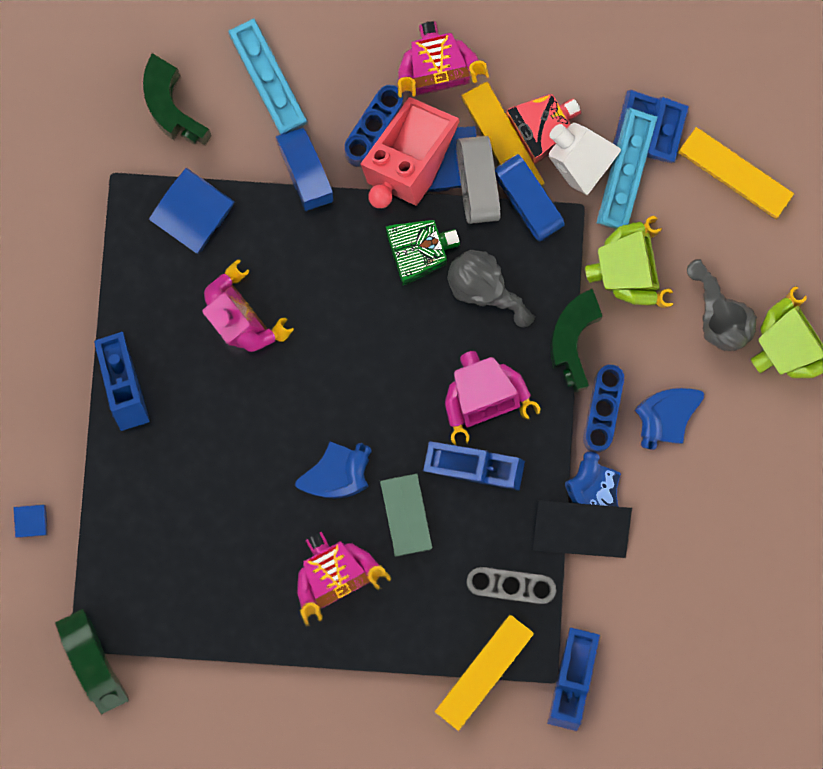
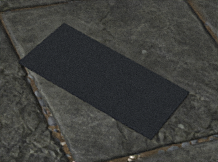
M539 500L532 551L626 558L632 508Z

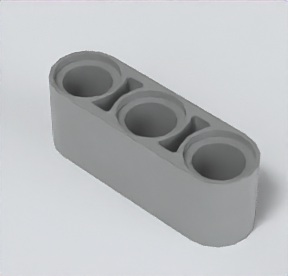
M488 136L459 138L456 143V153L466 220L468 224L499 221L500 202L490 138Z
M481 567L472 570L466 579L469 591L478 596L543 604L551 601L556 593V586L553 580L542 575ZM476 573H484L488 577L489 584L485 590H477L473 587L472 578ZM507 577H513L519 583V589L513 595L507 594L503 590L502 584ZM538 581H543L549 586V594L544 599L537 598L533 593V587Z

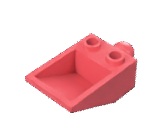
M408 97L361 163L367 183L374 186L368 195L371 205L379 209L386 208L392 201V195L417 206L433 184L460 122L459 118Z

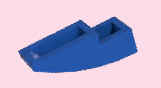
M304 127L276 136L279 149L304 210L307 211L332 203L333 191Z
M429 441L423 471L519 491L525 461L518 457Z
M570 627L547 724L577 731L580 727L586 696L589 692L599 634Z

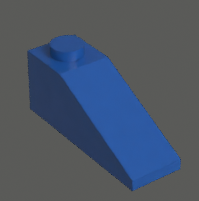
M120 332L95 340L94 343L110 409L120 431L150 422L124 333Z

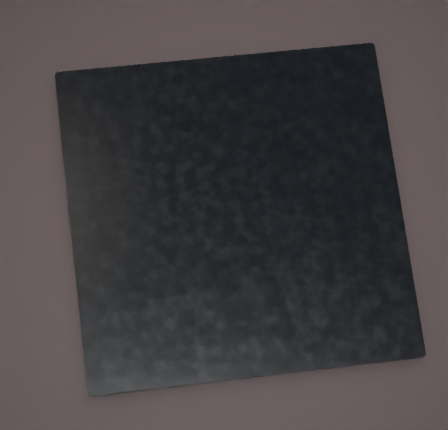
M129 173L111 174L109 178L96 340L120 332L124 333L150 422L120 431L110 409L95 347L72 614L84 609L96 629L104 654L460 678L509 614H511L531 630L534 635L499 680L555 683L558 680L565 553L532 551L538 501L568 503L565 482L570 477L574 389L573 386L568 388L562 372L566 369L565 365L553 368L550 343L553 329L561 313L573 299L580 295L585 207L579 203L552 202L562 216L565 226L539 242L533 236L511 201L504 198H499V221L468 224L465 216L463 196L425 193L417 206L392 195L391 203L386 208L379 209L372 206L369 202V189L331 187L333 191L332 203L305 211L293 184L202 178L235 201L221 226L215 229L203 250L197 254L149 220L164 195L178 177ZM434 220L438 233L456 229L460 246L444 250L447 259L446 265L403 286L386 234V226ZM469 250L487 251L488 254L494 256L497 264L501 267L505 288L522 298L525 307L535 315L534 322L528 327H519L514 321V310L508 308L500 309L492 305L482 307L474 303L468 304L457 300L453 295L447 278L451 262ZM236 260H241L237 264V269L242 273L249 270V273L241 281L232 283V285H234L267 329L271 330L280 318H287L288 320L283 327L285 329L294 328L293 332L284 342L275 339L274 343L254 352L229 345L202 311L208 306L204 298L206 287L220 275L225 274V270ZM476 351L480 361L492 357L495 358L498 364H505L520 373L531 394L529 399L540 406V413L536 414L534 407L528 405L526 413L529 419L521 416L519 407L467 428L464 422L462 427L468 431L469 441L468 443L466 442V435L463 432H458L454 436L456 440V445H454L451 440V434L454 429L449 425L445 401L449 385L455 381L454 372L464 368L460 357L466 352ZM429 441L483 450L524 460L525 464L520 490L501 488L424 472ZM330 442L353 451L358 443H363V445L371 448V454L368 456L369 461L364 471V477L369 486L355 495L344 498H323L299 490L295 483L322 459ZM417 474L432 549L395 556L380 481ZM322 532L330 547L339 542H342L343 545L352 543L370 553L379 566L383 567L389 574L390 581L385 576L377 579L379 589H376L370 582L330 605L319 609L322 615L321 621H319L317 614H311L307 619L309 625L305 624L301 615L302 608L297 594L298 574L301 568L304 567L303 562L314 556L306 542L313 535ZM481 567L542 575L553 580L556 586V593L551 601L543 604L478 596L469 591L466 579L472 570ZM476 573L473 576L472 585L475 589L485 590L488 587L489 579L484 573ZM507 577L503 581L502 587L507 594L513 595L518 591L519 583L515 578ZM543 581L536 582L533 587L534 595L540 599L546 598L549 594L548 584Z

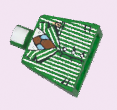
M434 220L386 226V234L403 286L445 266L447 259L444 250L460 246L456 229L438 233Z

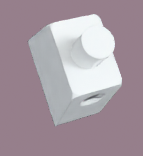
M575 122L570 124L568 128L558 124L551 130L549 135L556 143L549 152L550 160L572 188L586 195L590 193L621 152V149L613 143Z

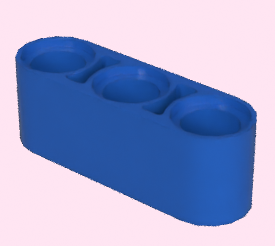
M385 85L377 92L347 138L344 145L345 157L351 165L361 167L364 158L403 106V94L401 98L398 96L397 86ZM387 96H393L398 100V103L393 107H387L382 103V100ZM376 120L382 124V128L372 132L366 128L368 122ZM355 145H362L366 148V152L362 156H354L350 153V149Z
M516 154L495 168L497 182L539 242L565 226L562 216L519 154Z
M608 364L603 366L594 379L583 435V443L591 452H603L611 445L624 385V373L616 365ZM606 372L613 373L617 378L616 386H605L602 382V374ZM604 401L610 405L611 414L609 416L603 417L597 413L596 404L598 402ZM591 432H602L606 438L605 444L603 446L594 445L590 440Z

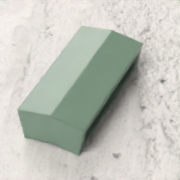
M417 474L380 481L395 556L432 549Z

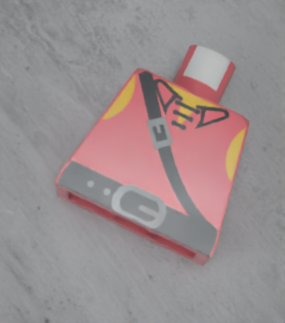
M548 94L511 107L507 110L506 115L531 160L536 164L548 155L556 144L549 136L551 130L558 124L568 128L570 126L569 120L580 115L581 110L574 98L559 106L555 97L552 94Z

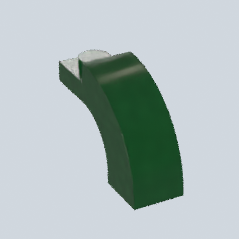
M152 53L144 71L143 92L154 121L173 140L182 131L181 136L190 143L196 145L198 141L206 145L211 137L209 129L182 113L174 105L173 91L180 78L178 68Z
M593 288L578 295L566 306L558 318L551 336L550 355L553 368L565 365L566 369L562 372L568 388L573 386L575 393L585 390L589 386L577 351L579 335L586 327L599 322L603 317Z
M84 609L55 622L69 662L90 702H94L99 712L103 714L128 702V695L111 668L101 647L96 629Z

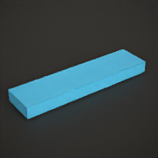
M253 18L229 30L228 34L280 135L308 124L255 19Z
M632 108L626 110L617 144L621 152L612 162L597 224L613 229L629 224L657 116Z

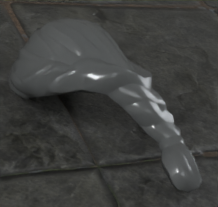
M469 250L451 262L447 278L453 295L457 300L468 304L474 303L482 307L492 305L500 309L508 308L514 310V321L519 327H528L534 322L535 315L525 307L522 298L505 288L501 267L497 264L494 256L488 254L487 251Z
M701 259L693 260L687 266V274L692 280L703 282L705 290L703 294L705 313L703 315L704 324L702 328L704 339L723 351H736L743 348L754 337L757 316L753 309L747 307L745 303L726 299L721 293L716 277L708 272Z

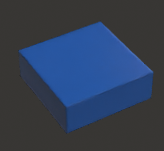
M46 505L14 507L15 538L48 535Z

